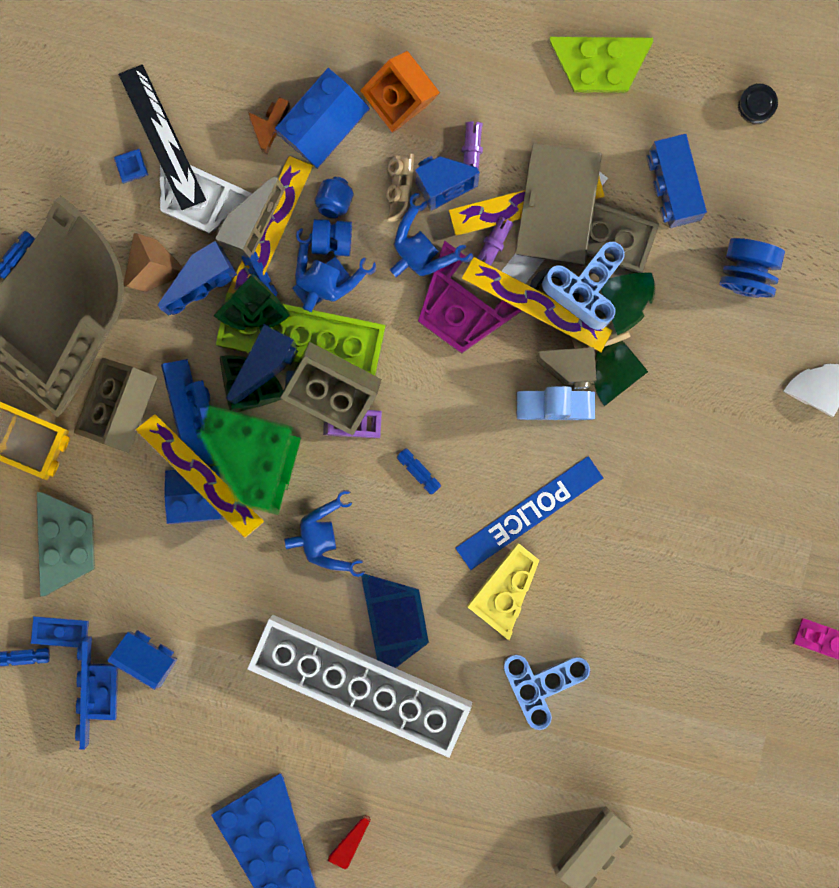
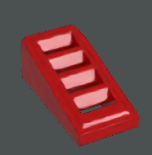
M365 815L358 821L329 855L328 862L345 870L348 869L371 819L369 816Z

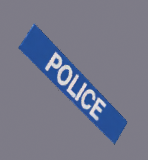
M589 456L456 547V550L469 569L472 570L601 481L603 476Z

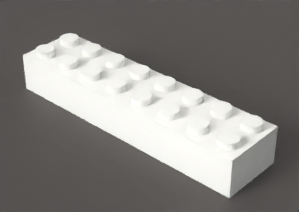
M275 615L269 618L248 667L250 671L447 757H450L472 706V701Z

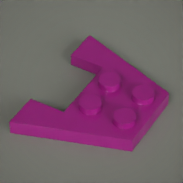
M444 240L439 258L455 252L456 248ZM460 252V257L465 258L466 256ZM458 260L434 272L418 323L462 354L517 316L522 310L503 300L493 310L451 279L462 264Z

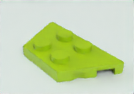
M550 37V45L553 47L574 92L627 93L653 44V38Z

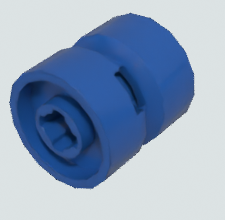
M314 219L312 254L327 255L330 251H333L335 256L350 257L352 221H336L335 224H331L329 220Z

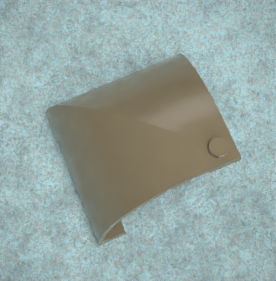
M62 196L54 200L46 217L47 220L34 242L0 284V369L57 417L66 410L114 326L121 310L124 292L121 269L110 244L99 229Z

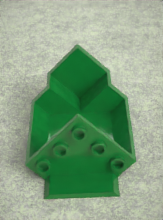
M208 406L202 431L198 433L238 503L254 510L279 516L285 490H288L302 438L291 435V427Z

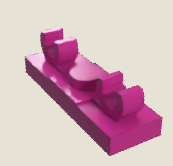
M802 618L793 644L839 660V631Z

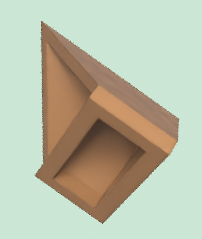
M134 233L123 286L148 292L175 280L183 267L158 240Z

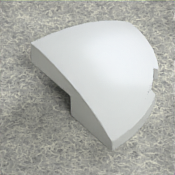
M824 364L823 367L812 370L807 369L794 377L783 392L806 405L809 404L834 417L839 408V364Z

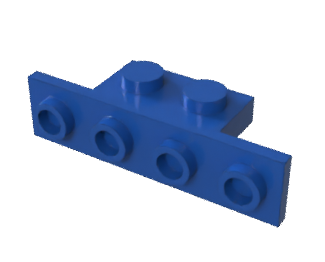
M188 359L161 364L179 438L207 465L213 464L212 456L198 433L202 431L209 406L210 394L208 388L204 386L203 380L193 382Z
M86 636L82 644H78L77 660H82L81 671L77 672L76 678L77 687H81V698L76 700V714H80V725L77 724L75 729V740L80 741L79 750H85L89 744L90 719H117L118 667L113 664L91 663L92 636Z

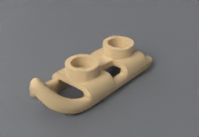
M408 154V159H400L401 156L394 155L393 159L389 162L388 171L392 177V185L388 187L386 197L390 203L389 215L386 218L387 222L401 220L411 206L410 197L412 194L414 154ZM402 175H407L406 185H401ZM397 202H405L403 209L395 215Z

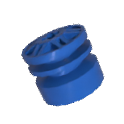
M731 238L726 258L737 264L736 266L723 267L722 272L729 276L721 277L719 285L732 290L736 294L747 297H775L776 289L769 285L778 284L779 278L768 273V270H781L785 250L765 242L744 238Z

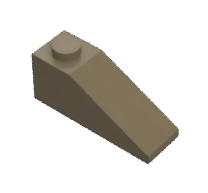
M273 176L226 216L224 222L219 225L215 238L223 249L247 258L254 254L286 189L280 180Z

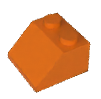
M408 51L389 59L360 90L392 133L424 110L440 94L439 90Z

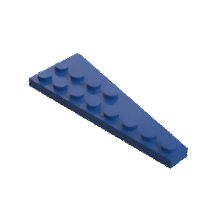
M282 773L211 814L254 888H316Z

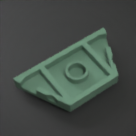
M37 492L40 596H47L95 569L94 522L92 514L43 492Z

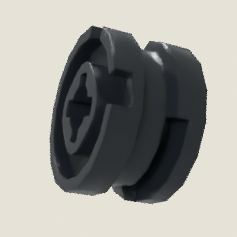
M765 84L749 86L743 92L738 102L740 116L746 122L757 125L767 122L775 114L778 107L776 92Z

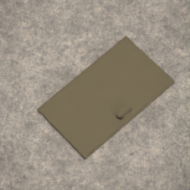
M533 143L515 255L585 266L602 158L601 152L596 153Z

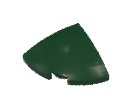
M633 273L609 278L601 288L603 296L614 305L615 315L612 322L617 335L628 331L644 318L643 310L648 301L650 304L653 303L655 280L652 273Z
M253 273L214 314V317L222 323L239 330H245L246 327H259L262 330L264 325L272 328L290 316V313L279 299Z
M623 341L605 346L602 352L598 351L596 354V381L594 387L597 396L605 407L648 373L647 369Z
M235 355L220 356L226 397L244 365L246 357ZM274 376L236 405L227 400L229 410L235 413L279 401L284 390L278 379Z

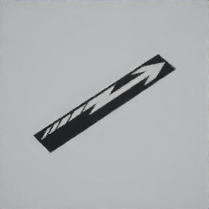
M143 64L119 73L118 75L181 210L207 201Z

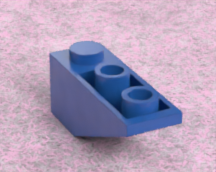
M214 241L192 254L158 303L160 310L168 316L178 314L189 303L204 299L208 292L214 288L223 287L230 283L231 278L236 276L237 273L224 249Z

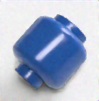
M336 176L333 179L323 180L315 197V205L319 213L332 219L345 215L354 195L353 190L344 178Z

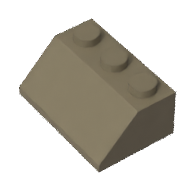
M309 342L282 393L281 399L354 435L377 396L382 379Z
M102 357L74 433L129 453L135 441L137 433L135 429L139 427L144 417L145 409L154 390L157 377L137 368Z
M605 806L553 868L555 875L571 888H591L597 881L595 875L601 868L606 870L615 859L612 855L618 847L623 849L632 839L630 835L633 831L632 828Z

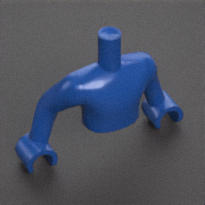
M414 193L410 197L411 206L403 216L397 229L394 247L402 259L389 269L395 277H398L408 267L419 276H425L458 260L466 263L473 258L472 253L468 254L465 258H461L460 252L466 246L460 245L456 248L455 252L431 261L439 251L421 231L411 238H407L410 226L418 211L426 209L428 205L427 201H424L421 205L415 206V200L420 197V193Z
M303 228L299 229L296 233L300 246L295 271V282L297 286L309 293L302 306L308 312H312L318 298L331 302L337 301L352 291L365 275H371L376 271L375 262L370 270L363 269V265L366 262V258H363L359 263L360 268L340 286L336 285L340 271L321 261L314 260L311 268L306 272L309 244L312 243V233H310L309 238L305 241L300 239Z
M342 490L339 492L337 499L305 515L300 521L301 536L285 538L286 549L303 546L309 562L326 569L349 571L353 576L360 577L365 571L355 572L353 566L363 563V560L355 559L352 562H347L322 555L325 552L336 550V542L332 521L317 522V520L340 507L347 508L352 504V502L343 503L340 500L343 494L351 493L348 490Z

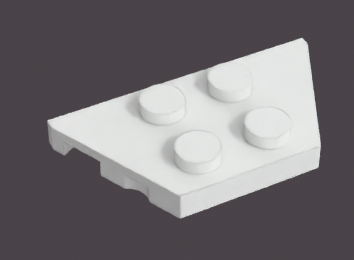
M160 165L161 212L208 234L218 229L226 216L253 194L191 166L207 201L181 210Z

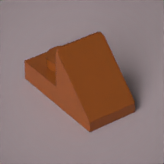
M281 97L278 98L276 103L272 102L266 113L267 121L248 112L260 148L265 154H268L277 135L276 126L283 120L290 109L289 101Z

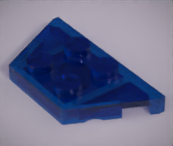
M363 574L361 577L376 658L382 663L397 668L429 643L420 591L417 588Z

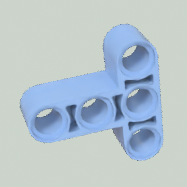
M616 242L604 244L579 277L563 266H554L543 279V290L589 327L595 330L604 329L613 319L615 308L599 291L623 261L625 253L623 247ZM604 253L612 254L615 262L608 261ZM589 273L596 274L600 282L592 281L589 278ZM551 277H558L562 281V286L555 285ZM573 294H580L583 297L584 302H577L574 299ZM595 310L603 311L606 319L598 318Z
M547 387L545 391H518L517 419L594 420L595 392L571 391V387Z
M510 655L506 658L503 666L528 724L536 730L545 729L551 723L552 717L545 698L584 681L590 674L589 664L580 657L569 658L534 675L528 662L521 655ZM515 659L521 660L524 665L523 671L517 675L510 673L508 669L509 663ZM574 662H581L584 665V673L580 677H573L570 674V666ZM550 673H556L559 676L560 681L555 688H548L545 685V678ZM526 684L532 685L535 689L534 696L528 700L520 696V689ZM535 710L545 711L546 720L542 724L532 722L531 715Z

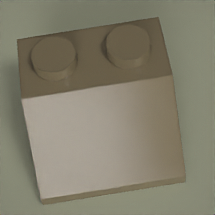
M594 347L539 351L537 355V362L565 387L572 386V391L589 390L590 385H593L596 381Z

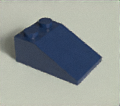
M264 325L226 399L236 405L284 370L287 364L292 365L298 354V350L295 348L297 346L295 341Z

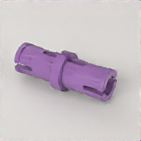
M466 122L465 145L462 146V153H464L463 164L477 167L479 170L480 154L483 153V147L480 146L483 123L476 122L473 133L474 122Z
M501 216L489 237H485L483 241L485 244L477 259L483 262L485 260V263L490 266L498 252H502L504 248L503 242L514 225L511 221L507 220L503 226L502 223L505 218Z

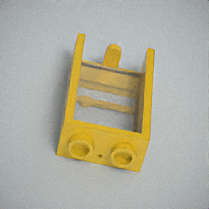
M0 402V461L44 480H48L50 476L54 477L59 467V462L56 461L59 453L66 450L70 441V437L67 436L69 431Z

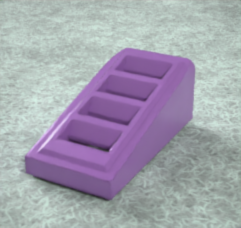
M368 410L360 423V431L356 430L354 435L339 428L333 429V425L324 421L323 435L380 438L382 411ZM367 416L372 417L371 432L366 431Z

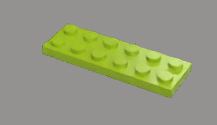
M227 292L225 302L232 295V293ZM283 304L290 313V316L280 324L272 327V329L295 341L297 344L295 348H297L298 354L294 362L298 363L308 343L311 342L370 374L376 375L386 325L315 310L308 312L301 307ZM220 322L216 346L250 353L261 330L259 327H246L245 330H239Z

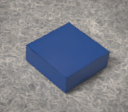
M140 149L114 157L123 184L148 176Z

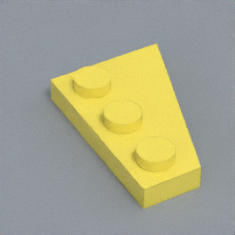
M516 543L466 606L506 639L510 640L513 632L512 629L520 614L521 605L526 592L529 590L539 559L519 543Z

